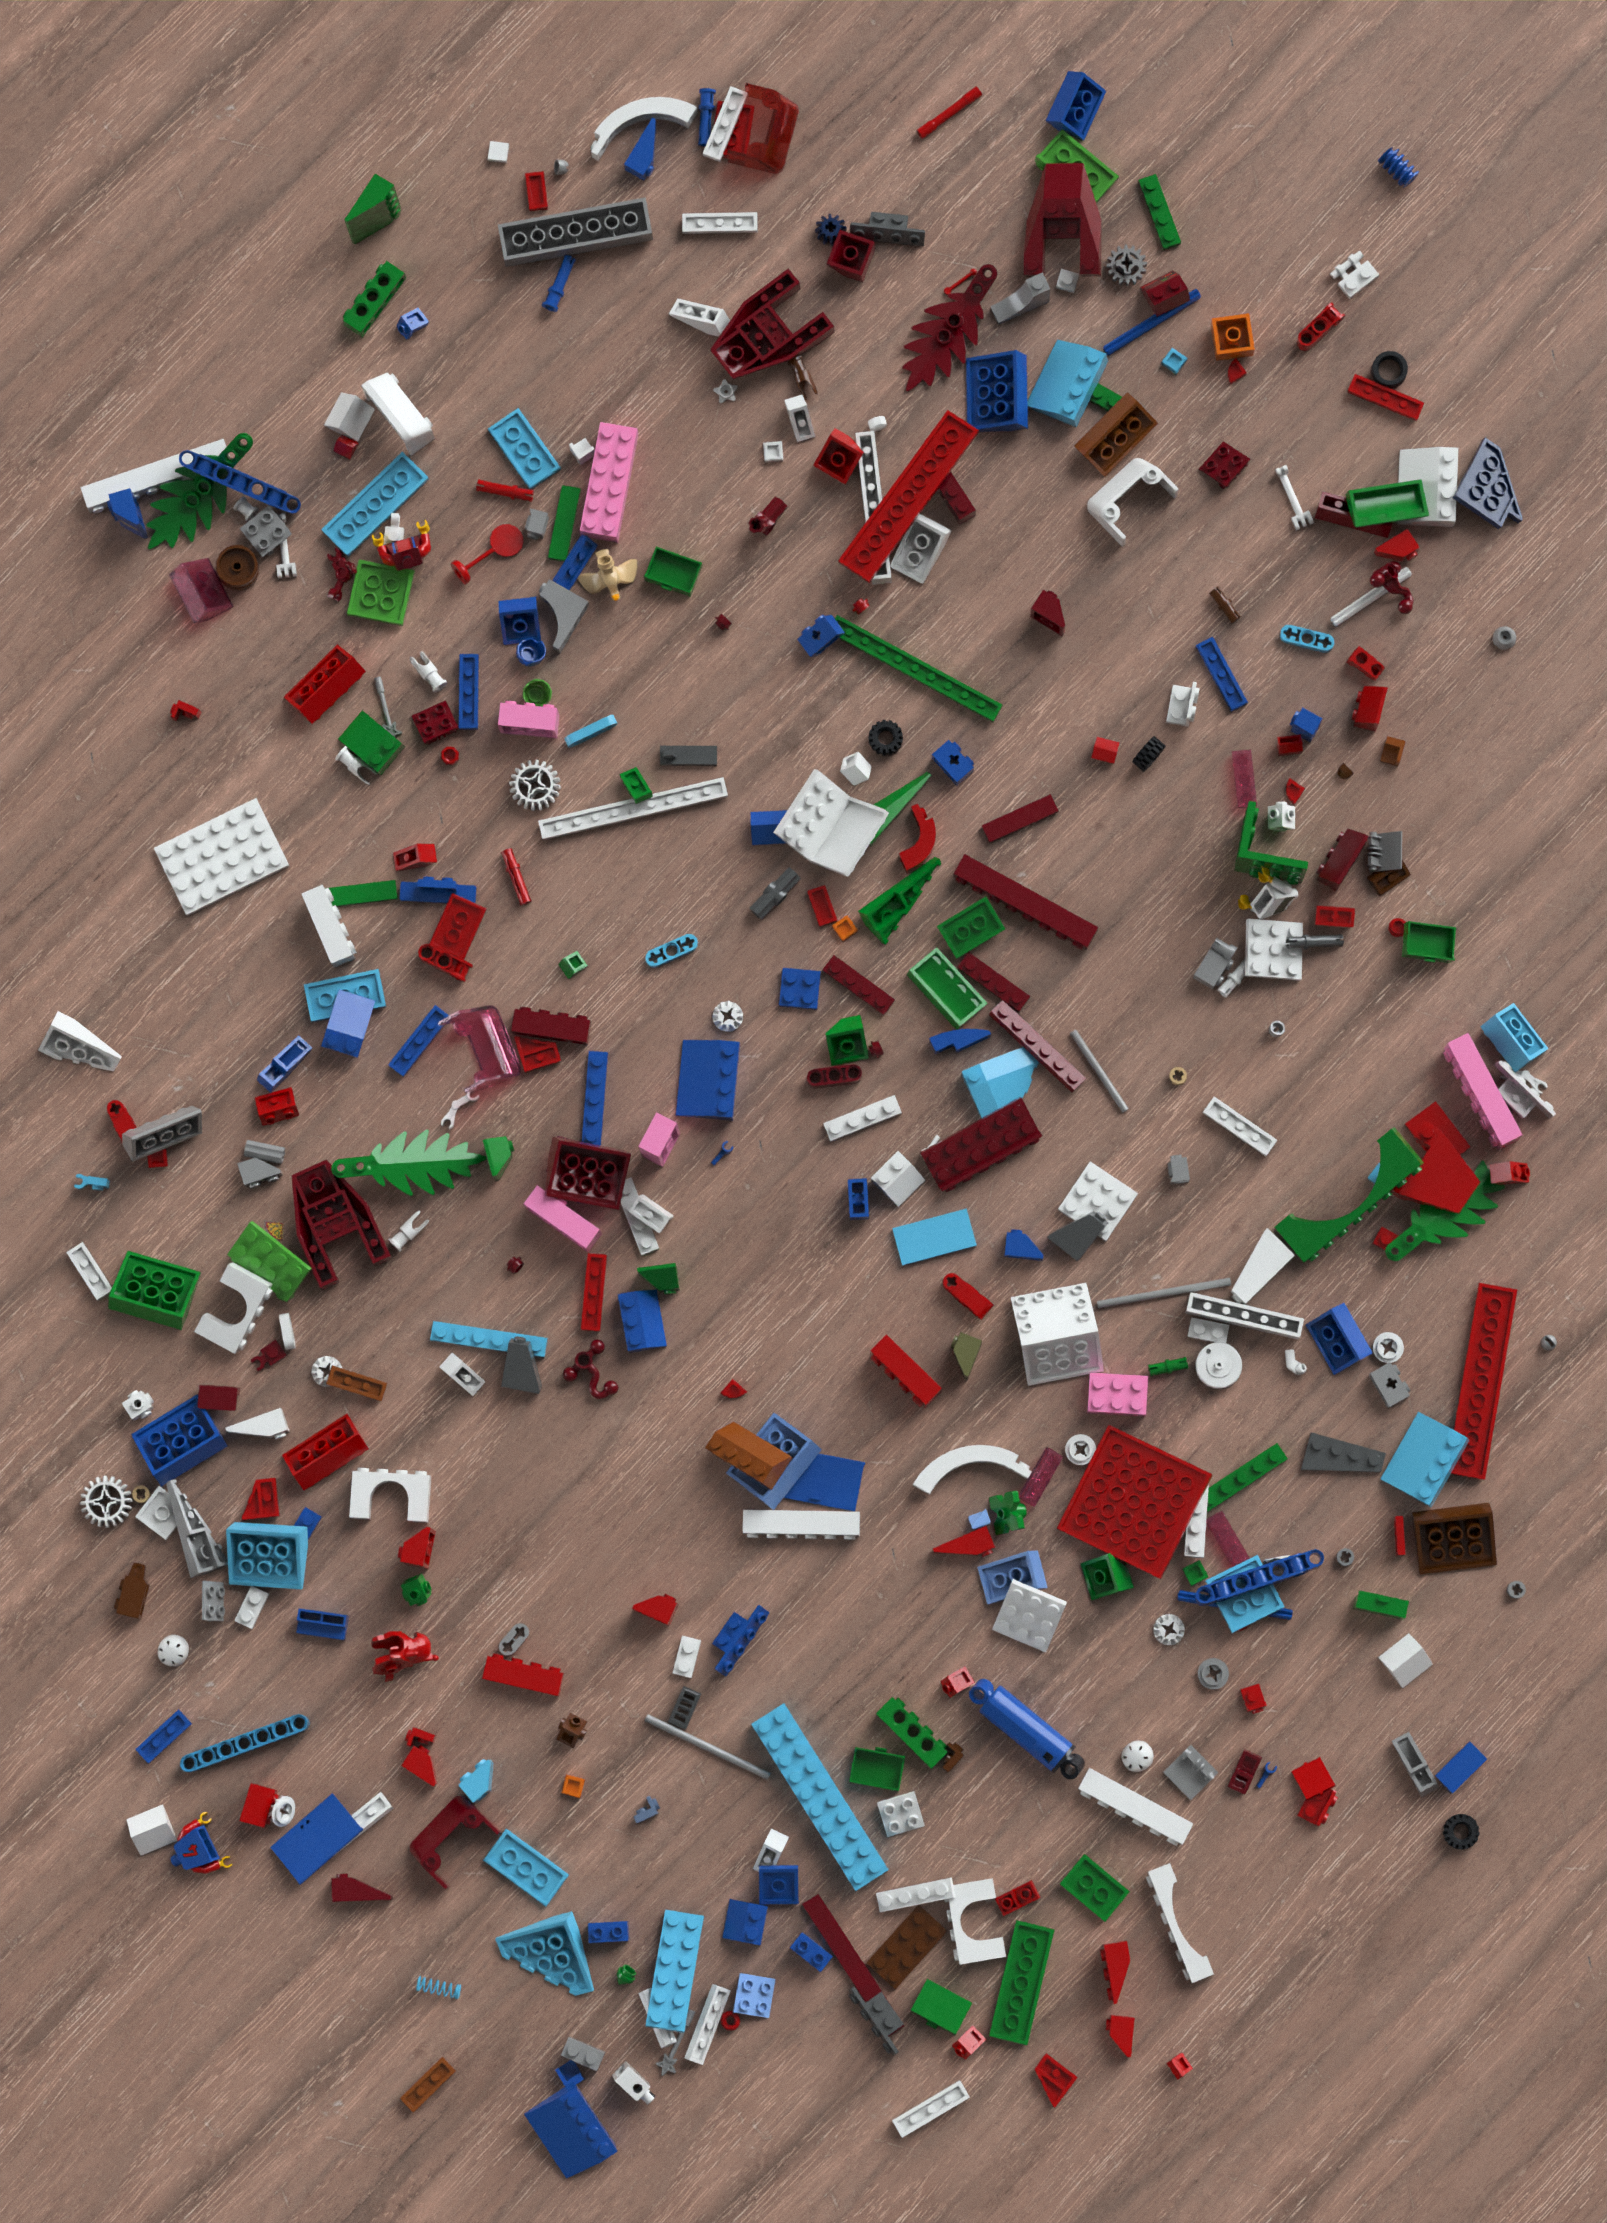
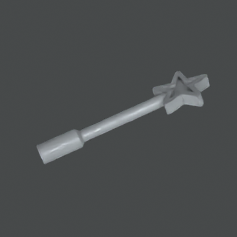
M376 677L374 682L377 693L380 696L387 726L383 724L382 727L394 737L401 735L402 731L396 729V722L391 724L382 678Z
M688 2009L685 2031L690 2026L696 2013ZM679 2032L676 2039L677 2042L674 2043L669 2056L665 2053L663 2061L656 2062V2065L662 2067V2076L667 2071L676 2073L673 2065L678 2059H673L684 2033Z

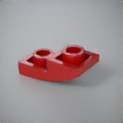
M1031 1880L995 1898L1002 1915L1005 1916L1041 1897Z

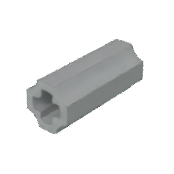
M247 1140L244 1149L245 1157H256L260 1160L282 1164L284 1160V1147Z

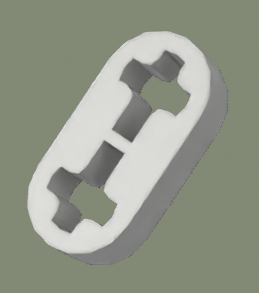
M280 1314L279 1320L285 1350L295 1349L290 1314Z

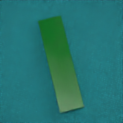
M562 485L548 559L564 562L569 554L581 488Z
M396 880L329 888L334 898V901L331 903L333 906L336 905V907L398 900Z

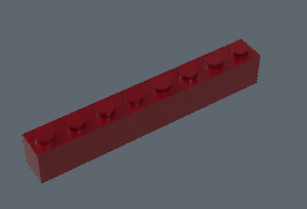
M964 854L953 873L957 883L973 887L972 891L979 895L984 893L989 896L988 899L993 903L999 904L1000 902L1006 906L1005 909L1012 913L1018 912L1022 914V918L1032 923V921H1035L1041 929L1047 932L1049 930L1055 932L1057 938L1073 942L1072 945L1079 950L1083 948L1087 950L1098 931L1096 925Z

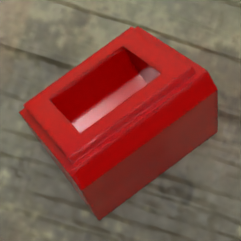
M341 435L336 440L333 451L350 460L359 443Z

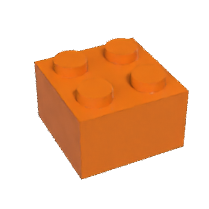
M1249 313L1212 318L1211 331L1216 361L1254 355L1255 348Z

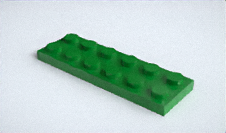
M1016 1920L989 2036L1028 2045L1055 1929Z

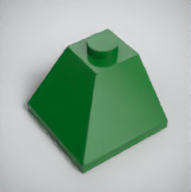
M861 1015L842 1018L825 1033L831 1066L869 1058Z
M506 1136L483 1139L490 1170L495 1182L500 1180L512 1159L511 1152L515 1151L512 1140L508 1141Z
M676 1263L637 1268L639 1276L659 1292H664L665 1295L676 1294L677 1290H680Z
M1110 1553L1080 1563L1091 1601L1134 1588L1129 1569Z

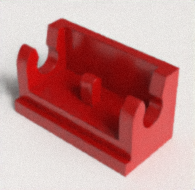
M1315 906V925L1354 928L1355 908Z

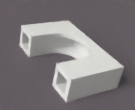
M232 1262L227 1265L220 1282L237 1290L244 1297L247 1305L244 1319L240 1323L229 1324L206 1313L202 1315L194 1332L235 1354L245 1348L247 1344L245 1339L248 1333L251 1334L256 1326L254 1321L256 1317H260L264 1310L262 1305L265 1300L270 1298L273 1292L271 1290L273 1284Z
M358 1468L357 1471H352L349 1514L351 1519L371 1520L372 1497L375 1490L384 1483L395 1482L402 1485L408 1494L407 1521L428 1523L431 1476L427 1475L426 1471H415V1474H408L407 1470H396V1473H388V1469H377V1472H369V1468Z
M993 1878L953 1885L956 1897L944 1900L949 1902L950 1910H946L948 1922L953 1924L950 1935L951 1941H956L957 1949H953L955 1961H959L961 1965L1006 1957L1003 1937L974 1940L964 1933L960 1923L961 1914L967 1905L975 1901L996 1898Z

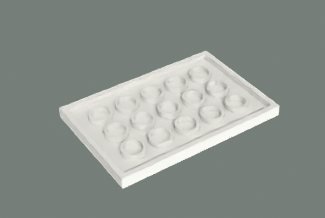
M257 798L154 848L187 916L290 866Z

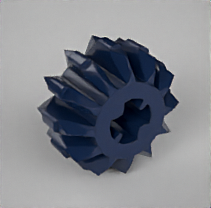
M829 213L828 219L822 216V222H816L818 228L815 229V233L818 234V240L823 239L824 245L829 241L830 246H833L839 230L846 232L847 227L843 226L845 221L839 220V215L832 218V215ZM830 227L833 228V232H829Z

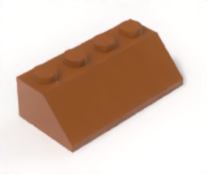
M1127 392L1074 447L1106 477L1158 422Z
M734 1421L717 1430L705 1447L716 1457L770 1490L773 1489L793 1458Z

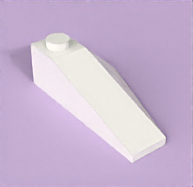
M57 1012L38 1051L58 1060L65 1058L73 1060V1063L77 1064L84 1062L90 1064L91 1067L113 1072L122 1057L75 1019L61 1012Z

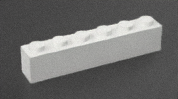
M1190 1292L1185 1312L1186 1314L1297 1340L1300 1338L1304 1322L1303 1318Z
M743 1510V1534H747V1538H758V1535H766V1538H778V1535H786L787 1539H797V1535H805V1539H817V1536H824V1539H836V1536H844L845 1540H855L856 1536H860V1512Z
M1088 1768L1078 1787L1081 1790L1080 1795L1091 1799V1797L1099 1800L1097 1804L1106 1809L1111 1806L1116 1809L1114 1813L1123 1818L1127 1815L1133 1818L1132 1823L1143 1827V1825L1150 1827L1149 1832L1158 1837L1163 1834L1168 1837L1166 1841L1175 1846L1178 1843L1183 1845L1193 1826V1823L1091 1768Z

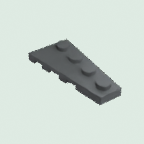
M1310 1433L1301 1470L1381 1472L1386 1453Z

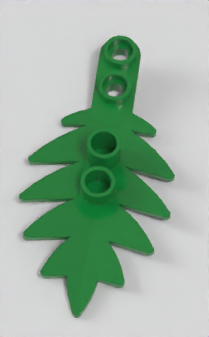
M239 433L219 456H205L234 468L252 448L253 439L247 433ZM241 439H245L247 444H242ZM230 452H233L235 454L234 458H231L229 456ZM184 466L176 468V473L193 480H179L160 485L161 489L178 495V497L164 498L150 504L151 507L168 514L159 516L146 524L147 527L156 530L147 548L152 549L165 539L170 547L173 548L177 542L181 526L190 542H193L197 527V513L206 529L210 530L213 513L212 497L221 513H224L227 503V486L197 474ZM222 468L217 471V477L220 479H225L228 475L226 469Z
M427 1129L419 1134L404 1150L407 1132L404 1131L392 1140L382 1153V1144L379 1143L373 1149L370 1156L336 1160L332 1164V1173L337 1178L372 1175L381 1186L385 1187L384 1176L396 1188L412 1196L413 1193L407 1181V1176L421 1189L431 1195H435L427 1173L444 1186L454 1189V1184L448 1170L465 1177H471L468 1166L481 1163L487 1158L480 1154L467 1153L468 1142L461 1143L446 1152L449 1133L439 1137L425 1151L429 1130ZM359 1163L364 1164V1167L361 1170L357 1169V1165ZM339 1165H343L345 1167V1169L341 1172L338 1171Z
M1482 1160L1474 1172L1480 1184L1461 1212L1457 1214L1420 1204V1218L1416 1210L1412 1209V1226L1387 1245L1385 1250L1387 1258L1391 1261H1399L1424 1240L1430 1243L1441 1244V1240L1435 1235L1455 1238L1468 1237L1467 1232L1452 1222L1472 1225L1485 1224L1486 1221L1468 1208L1480 1210L1498 1208L1496 1203L1483 1194L1503 1190L1505 1186L1491 1184L1490 1169L1487 1168ZM1412 1236L1414 1241L1409 1243L1406 1241V1238ZM1393 1248H1397L1399 1250V1253L1397 1255H1393L1391 1253V1250Z

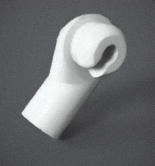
M1285 1350L1287 1368L1296 1375L1305 1373L1307 1367L1304 1363L1301 1364L1295 1360V1351Z

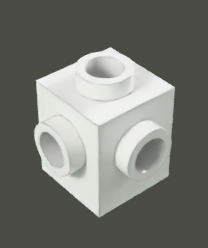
M1276 802V805L1268 806V829L1280 832L1295 829V807L1287 805V802Z
M136 1390L127 1396L129 1399L122 1403L134 1421L140 1417L141 1419L146 1418L151 1414V1410L154 1409L152 1397L149 1393L145 1394L143 1391L138 1392Z

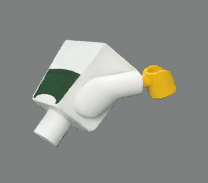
M1266 867L1262 868L1263 874L1258 872L1259 880L1262 883H1270L1263 887L1252 903L1249 902V896L1241 895L1240 899H1238L1240 909L1250 908V911L1255 912L1259 919L1285 911L1291 902L1298 898V891L1295 888H1292L1287 881H1282L1275 876L1271 877L1270 870Z

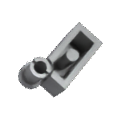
M1216 938L1193 978L1212 990L1215 985L1219 987L1224 979L1222 976L1225 969L1229 971L1234 963L1232 958L1237 947L1232 944L1228 945Z

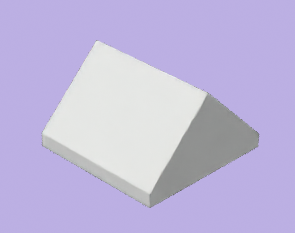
M341 392L324 426L358 442L375 409L356 395Z
M1409 1633L1378 1657L1402 1688L1433 1665L1424 1649Z
M163 1804L127 1819L131 1839L141 1856L177 1841Z

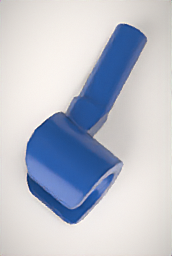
M728 1141L723 1142L721 1151L711 1162L713 1165L725 1154L732 1152L733 1146L730 1150L724 1148Z
M1268 1762L1264 1766L1265 1772L1256 1786L1261 1788L1266 1778L1276 1771L1277 1766H1275L1273 1771H1269L1267 1766L1270 1762Z

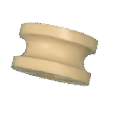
M1175 1067L1171 1070L1169 1078L1174 1085L1179 1086L1185 1083L1187 1074L1183 1068ZM1177 1071H1179V1074H1183L1180 1081L1173 1079Z
M141 1485L134 1488L132 1496L136 1502L146 1503L151 1497V1493L147 1487ZM144 1489L146 1491L144 1494L146 1497L144 1499L140 1498L139 1500L137 1498L139 1495L137 1492L138 1490L143 1491Z

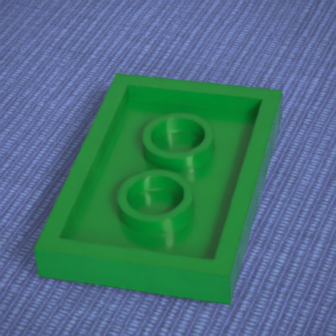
M986 896L937 926L956 959L1006 929Z
M1086 1854L1079 1859L1060 1883L1062 1887L1104 1922H1106L1130 1892Z

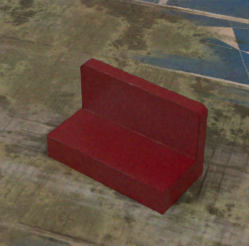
M199 1385L198 1408L236 1411L240 1387Z

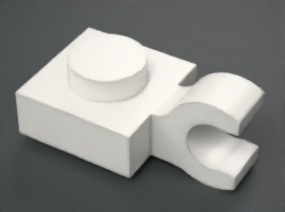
M391 513V527L385 526L383 545L404 539L405 529L399 527V513Z

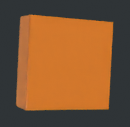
M848 915L832 925V928L842 942L858 932V929Z
M566 1774L561 1793L581 1798L585 1779Z

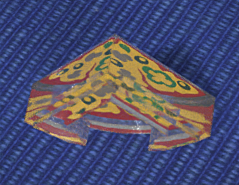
M264 1221L267 1233L277 1241L282 1242L284 1222Z

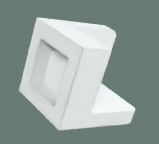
M586 438L575 445L573 443L569 444L570 451L580 465L594 457L595 449L593 446L591 447Z
M859 752L843 758L840 772L852 785H857L869 779L871 765Z

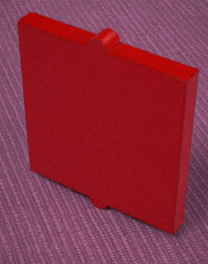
M1320 1757L1309 1763L1305 1762L1303 1766L1291 1771L1307 1801L1318 1795H1323L1324 1792L1336 1786Z

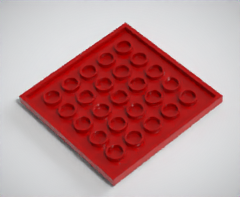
M1108 1425L1057 1529L1161 1579L1213 1475Z

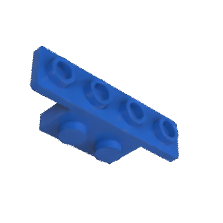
M425 876L423 879H418V882H401L399 899L400 901L448 903L451 894L454 893L476 903L477 887L474 885H458L456 881H453V878L445 877L442 880H434V877Z
M758 1605L748 1620L733 1612L712 1643L725 1652L715 1670L724 1676L728 1675L738 1658L744 1653L749 1642L755 1637L760 1626L766 1621L769 1615L766 1609Z

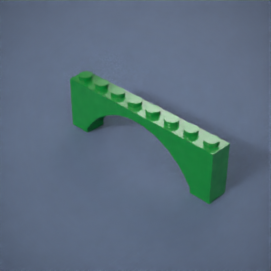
M1395 1127L1391 1128L1377 1140L1380 1144L1378 1176L1370 1194L1358 1208L1343 1217L1319 1221L1298 1218L1291 1213L1275 1226L1276 1230L1303 1262L1308 1260L1310 1262L1314 1261L1319 1256L1318 1252L1322 1248L1327 1250L1334 1244L1333 1239L1339 1236L1341 1238L1349 1231L1347 1229L1348 1226L1352 1223L1354 1225L1358 1224L1364 1219L1362 1215L1366 1211L1371 1213L1378 1207L1376 1204L1381 1199L1385 1201L1393 1194L1391 1190L1396 1186L1398 1189L1408 1182L1406 1178L1412 1174L1414 1177L1422 1170L1420 1166L1424 1162Z

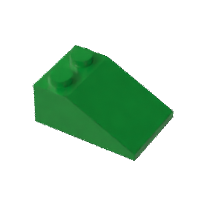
M363 710L338 738V740L380 775L385 772L406 747Z

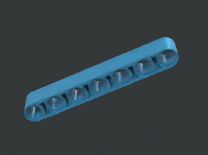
M297 1714L195 1751L182 1757L180 1767L185 1772H195L297 1735L309 1728V1719L305 1715ZM298 1718H303L305 1721V1725L301 1729L295 1726V1721ZM283 1724L286 1727V1733L280 1736L277 1733V1727ZM262 1731L268 1734V1739L265 1742H261L258 1737ZM243 1738H247L250 1741V1745L246 1749L240 1746ZM228 1744L231 1747V1753L225 1756L222 1753V1748ZM207 1751L213 1754V1759L210 1762H206L203 1757ZM189 1758H192L195 1763L191 1769L185 1766V1762Z

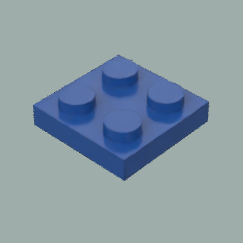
M783 968L779 1007L817 1010L821 971Z
M798 1865L759 1866V1904H799Z

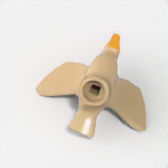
M609 549L600 550L595 553L598 559L597 567L600 570L597 573L580 574L577 579L585 590L592 595L607 587L611 599L617 601L620 599L617 584L634 582L637 572V559H630L619 566H614V560L609 555Z

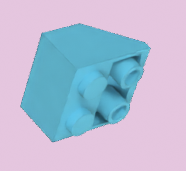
M489 1759L487 1761L481 1760L474 1766L476 1770L473 1773L467 1772L459 1779L461 1781L459 1787L473 1803H478L491 1791L494 1763Z

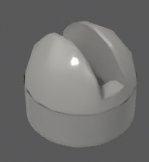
M555 160V174H566L569 170L566 169V166H569V164L565 160Z
M1274 1021L1269 1026V1034L1272 1037H1280L1285 1032V1026L1280 1021ZM1276 1027L1280 1029L1277 1032L1273 1031Z
M1546 1335L1541 1339V1346L1544 1350H1553L1557 1345V1340L1552 1335ZM1546 1338H1548L1554 1344L1552 1347L1545 1340Z

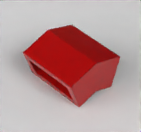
M1301 734L1277 737L1278 756L1302 754L1303 742Z
M1097 737L1091 758L1114 764L1120 742Z

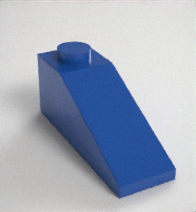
M653 117L624 163V168L627 172L643 181L647 176L650 177L655 168L653 166L657 125L656 119Z

